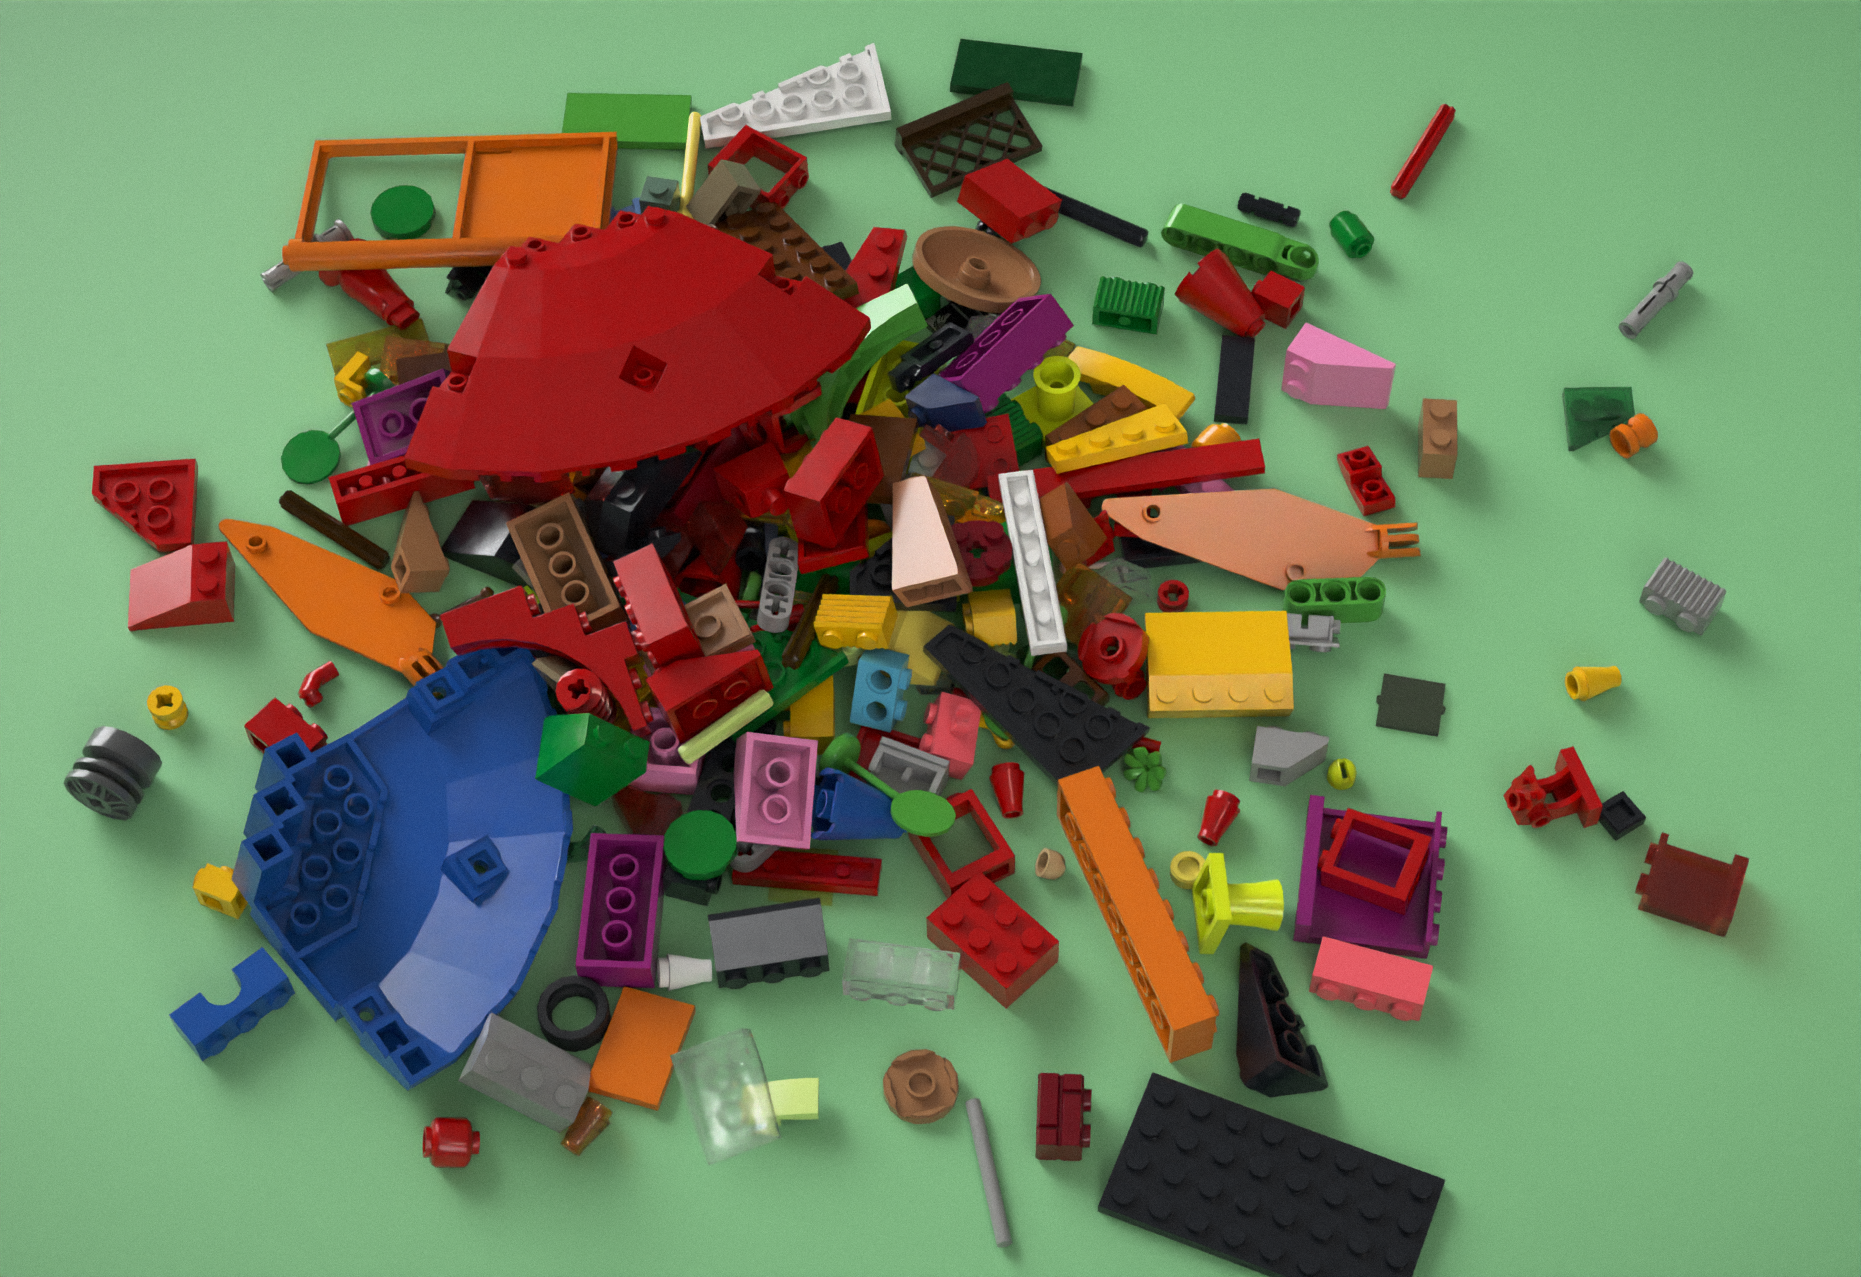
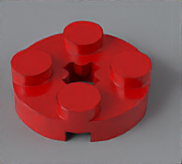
M1110 613L1103 616L1105 619L1098 624L1092 623L1085 629L1079 641L1078 657L1082 661L1085 672L1097 682L1107 685L1120 682L1127 684L1136 678L1137 672L1146 659L1149 636L1131 617L1121 613ZM1118 642V651L1110 656L1111 654L1107 652L1108 646L1112 647Z

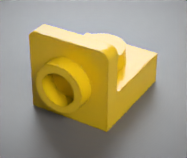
M359 351L334 377L337 396L348 407H352L351 403L367 397L365 389L368 385L365 382L364 375L371 368L369 357Z

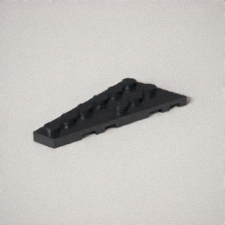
M950 624L923 646V652L1057 787L1058 779L1099 766L1102 773H1104L1149 733L1150 727L1140 722L1137 724L1121 716V712L1111 707L1106 708L1088 699V695L1040 670L1036 672L1020 664V660L1011 655L1005 656L989 648L987 643Z

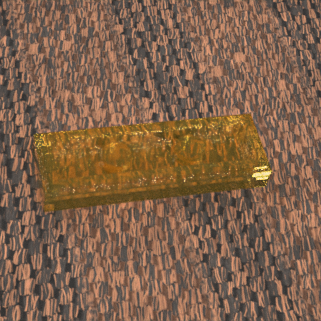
M419 318L404 330H399L394 325L326 344L335 376L357 351L368 356L370 365L373 366L431 350L422 318Z

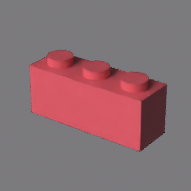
M1323 936L1309 992L1316 993L1325 1000L1334 1001L1338 999L1353 1003L1362 1010L1371 1011L1375 1009L1390 1013L1391 1016L1399 1020L1408 1021L1412 1019L1419 1021L1433 965Z

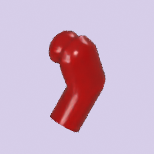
M328 661L304 677L298 695L300 699L304 700L307 707L311 708L322 702L323 696L318 689L339 676V672L332 661Z

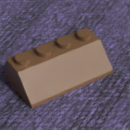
M569 492L506 522L545 613L574 603L580 613L586 611L593 631L587 633V635L624 621L630 624V619L611 577L608 576L607 568L595 546L594 539L581 510Z

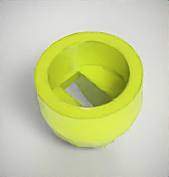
M1346 758L1334 760L1328 768V783L1338 790L1351 788L1355 783L1357 775L1355 765ZM1341 768L1345 769L1347 778H1342Z

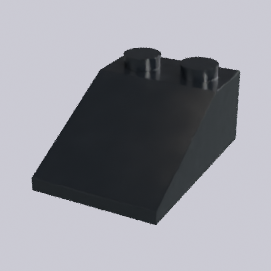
M472 500L441 547L444 557L513 585H522L523 588L528 586L531 589L512 568L521 557L506 522L537 507L522 503Z

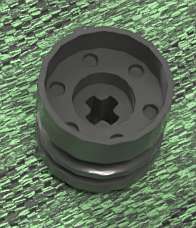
M106 726L95 728L83 748L82 753L84 757L76 759L73 770L69 771L63 784L66 790L87 808L113 819H131L136 811L137 804H140L143 799L144 792L142 789L150 787L162 766V761L149 745L125 731Z

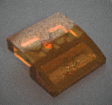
M1079 563L1066 570L1056 584L1059 604L1069 613L1067 623L1063 626L1065 637L1077 646L1083 632L1090 624H1098L1105 619L1103 616L1110 613L1123 614L1133 600L1131 596L1083 563Z

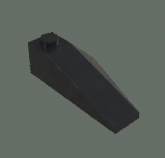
M1245 942L1240 946L1236 1056L1240 1068L1239 1075L1241 1081L1247 1088L1260 1092L1270 1098L1326 1089L1328 1082L1321 1057L1315 1045H1307L1300 1031L1305 1024L1301 1016L1295 1015L1285 1000L1289 995V991L1272 956Z

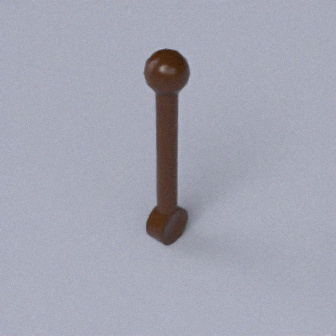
M484 587L480 594L443 613L493 596L494 591L490 587ZM433 613L430 616L436 622V628H439L442 625L441 617L439 614Z

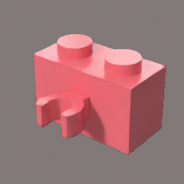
M941 692L935 702H929L926 707L923 722L928 724L927 732L923 734L920 741L919 750L950 761L949 777L962 780L973 766L981 714L980 708L970 699L946 692Z

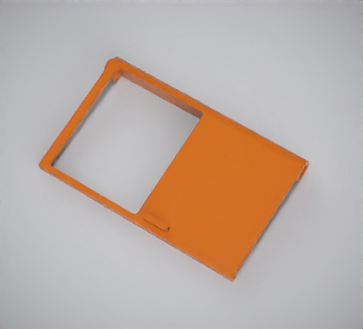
M617 132L315 140L295 239H289L288 245L283 246L284 265H289L292 272L494 266L510 246L521 247L529 236L559 243L575 223L605 230L610 224L618 153ZM465 154L452 238L312 242L330 158Z

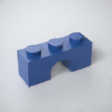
M263 947L232 968V972L241 988L239 995L234 1001L226 1005H214L207 1001L202 993L199 992L169 1014L177 1032L202 1062L208 1057L222 1052L231 1040L241 1033L252 1030L261 1018L272 1010L282 1008L289 1001L290 997L295 994L288 976Z

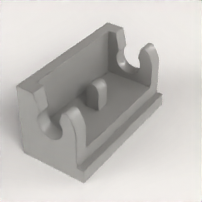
M882 737L868 770L898 793L909 790H923L941 796L949 780L950 761Z

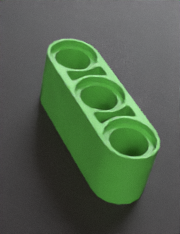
M1375 577L1294 580L1285 588L1282 611L1302 614L1301 625H1308L1309 615L1334 616V620H1340L1341 623L1372 622L1379 619L1383 613L1387 589L1385 584Z

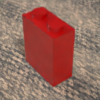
M1005 159L965 175L957 202L1013 244L1045 229L1052 228L1059 218L1058 211L1062 200L1009 159Z

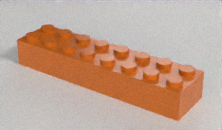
M1096 766L1058 779L1057 817L1169 1062L1172 1063L1212 1048L1214 1033L1217 1032L1215 1022L1216 1017L1219 1016L1218 1005L1213 995H1207L1202 986L1204 984V977L1197 962L1191 963L1187 954L1189 952L1187 939L1182 930L1176 931L1172 922L1174 920L1172 907L1167 899L1162 900L1157 890L1159 889L1157 875L1153 868L1147 869L1144 863L1145 853L1142 843L1138 837L1133 838L1128 829L1131 827L1129 816L1125 808H1119L1114 799L1116 798V790L1111 778H1104L1100 767Z

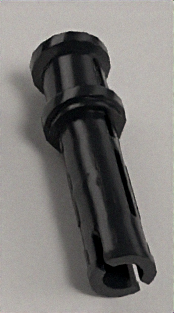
M739 510L740 528L735 533V544L738 547L735 553V562L742 570L755 571L762 568L766 562V552L762 548L765 543V533L760 528V516L749 518Z

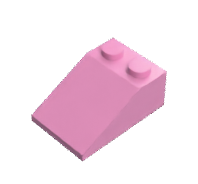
M1306 322L1286 350L1281 390L1288 393L1291 397L1301 399L1309 404L1386 409L1389 405L1396 364Z
M746 732L736 739L734 795L737 842L804 850L810 849L817 740Z

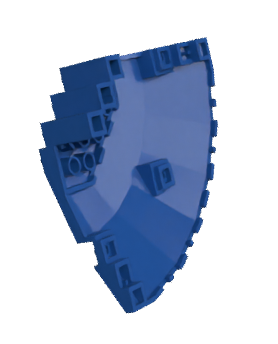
M516 647L492 648L460 656L457 655L447 661L446 667L417 681L415 686L408 690L405 699L351 733L312 753L298 733L265 748L255 785L257 793L253 795L243 832L247 839L241 841L232 881L252 908L250 915L271 946L335 1022L345 1017L361 1040L360 1046L407 1091L456 1063L479 1037L489 1014L492 1012L498 1016L518 994L558 909V899L568 857L567 852L573 832L572 810H570L568 794L535 779L544 718L557 715L555 708L552 709L547 695V684L532 665L536 659L528 649ZM439 692L444 698L437 699L432 693ZM480 865L484 867L486 872L478 873L474 870V866ZM368 1012L373 1019L364 1021L360 1018L359 1014Z

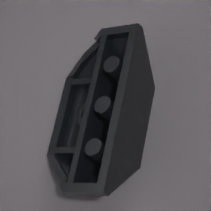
M685 446L686 453L660 461L657 455L637 461L638 467L634 469L611 472L609 466L584 499L595 546L598 551L617 559V553L635 549L634 539L645 535V530L649 529L702 456V452L691 446Z

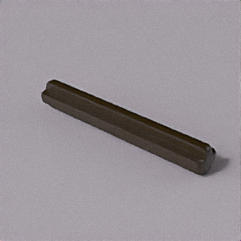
M292 490L285 491L283 496L280 497L279 504H281L284 510L376 569H383L389 563L390 556L386 550Z
M826 573L820 577L782 654L783 660L781 663L783 667H790L796 670L801 666L816 635L814 621L819 605H821L822 594H836L839 588V579L836 575L830 576Z

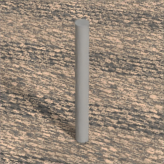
M974 1098L966 1101V1109L997 1247H1007L1012 1244L981 1101Z

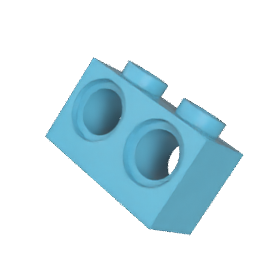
M875 648L863 652L858 660L850 723L890 733L897 721H903L907 710V701L903 700L904 690H908L912 678V669L907 668L909 655L883 648ZM880 670L887 672L890 677L884 676ZM875 702H880L885 708L879 707Z

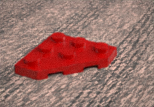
M196 458L94 466L92 495L95 502L158 552H171L194 544L198 482Z

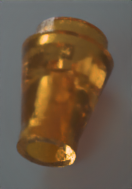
M587 1096L581 1105L574 1123L568 1127L566 1135L560 1144L571 1153L580 1156L583 1150L611 1124L608 1120L613 1112L597 1100Z

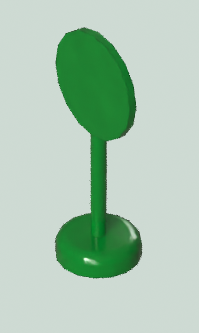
M371 367L364 375L365 382L373 391L369 396L395 387L393 382L375 367ZM354 410L329 433L320 430H309L299 433L290 439L284 447L281 456L282 469L289 479L300 484H313L321 482L332 475L338 467L341 457L340 447L335 438L356 419Z

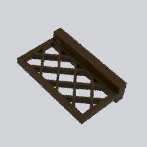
M1008 82L896 128L895 147L900 155L904 154L930 198L961 186L967 174L1005 159L1015 163L1042 151L1043 146L1014 101V91ZM1010 110L1015 118L1013 126L996 121L997 115ZM980 124L989 128L986 136L982 137L969 133L970 126ZM992 129L1010 133L1007 143L989 139ZM951 135L961 138L956 149L940 144L942 138ZM1017 135L1027 138L1031 145L1019 148L1012 146L1011 142L1013 136ZM965 140L982 145L979 155L962 151ZM986 146L1004 151L1002 157L996 160L983 157ZM924 147L933 150L928 161L916 157L913 150ZM937 151L954 156L951 167L934 162ZM959 158L976 163L974 169L968 172L955 169ZM934 170L947 174L946 181L934 186L928 177L930 171Z

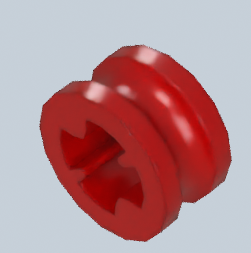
M1178 580L1163 582L1158 588L1157 605L1162 612L1185 611L1188 606L1189 597L1187 586ZM1168 594H1176L1178 601H1170Z

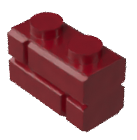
M1038 1074L1035 1158L1038 1160L1060 1159L1061 1161L1082 1160V1148H1090L1091 1124H1083V1112H1091L1092 1089L1084 1088V1076L1082 1074Z

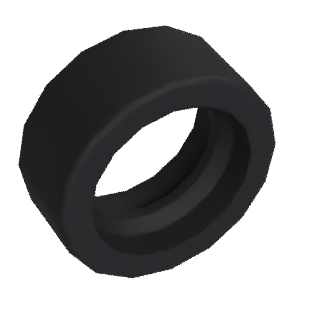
M576 975L562 977L548 985L540 995L537 1006L538 1020L541 1031L549 1043L564 1051L577 1052L591 1048L605 1036L611 1021L607 995L598 983L588 977ZM579 996L588 998L596 1006L594 1020L580 1030H561L553 1022L552 1012L558 1003L567 998Z

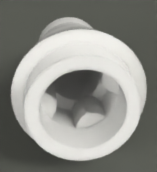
M667 954L666 957L658 958V987H667L668 991L702 982H711V959H697Z

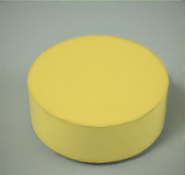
M1193 851L1178 853L1172 859L1170 865V877L1173 883L1180 888L1191 889L1205 859Z

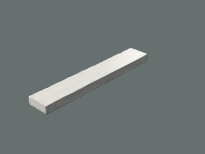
M1033 470L999 474V486L1008 534L1012 543V556L1031 656L1066 652L1067 642Z

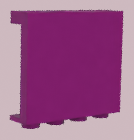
M1310 795L1293 941L1321 945L1324 936L1388 954L1427 959L1430 945L1437 946L1440 924L1433 923L1434 913H1440L1442 891L1436 890V881L1443 880L1445 859L1438 858L1439 848H1445L1448 827L1441 826L1442 812H1436L1434 822L1368 814L1432 837L1430 856L1406 914L1402 915L1321 885V871L1317 870L1319 858L1324 849L1330 850L1334 841L1330 838L1334 823L1337 818L1343 819L1346 811L1324 808V796ZM1352 830L1337 867L1395 888L1410 850Z

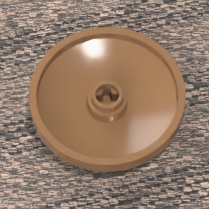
M958 226L930 229L918 238L912 254L914 269L930 288L957 304L979 311L1003 313L1018 298L1037 296L1041 285L1038 269L1022 251L999 237L976 229Z

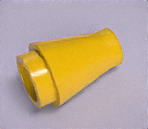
M1577 666L1565 676V686L1569 696L1574 700L1579 699L1580 701H1586L1611 688L1618 687L1622 681L1621 673L1616 666Z

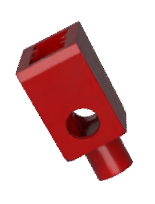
M772 441L713 468L720 495L749 518H756L766 512L779 516L788 509L783 490L790 478Z

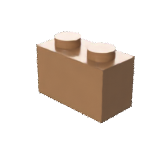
M1423 398L1418 422V477L1452 479L1457 460V400Z

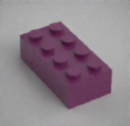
M1052 294L1018 298L974 340L975 343L954 358L938 376L978 396L985 414L998 405V398L1004 392L1011 391L1021 383L1022 379L1020 377L1027 370H1032L1043 362V355L1050 348L1053 349L1063 343L1067 338L1065 334L1074 325Z
M591 833L575 964L578 976L588 977L601 987L655 988L665 892L663 876L668 863L663 848L664 835Z

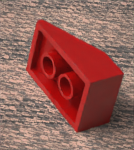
M227 541L192 544L131 569L128 613L129 631L234 622L235 562Z
M758 649L677 660L670 665L658 668L652 676L645 679L660 713L681 744L699 734L759 690L768 692L774 688Z

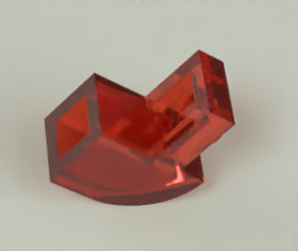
M926 424L919 436L947 455L931 479L958 498L963 499L979 474L980 456L974 442L964 433L954 444L951 442L955 436L939 424L934 429Z

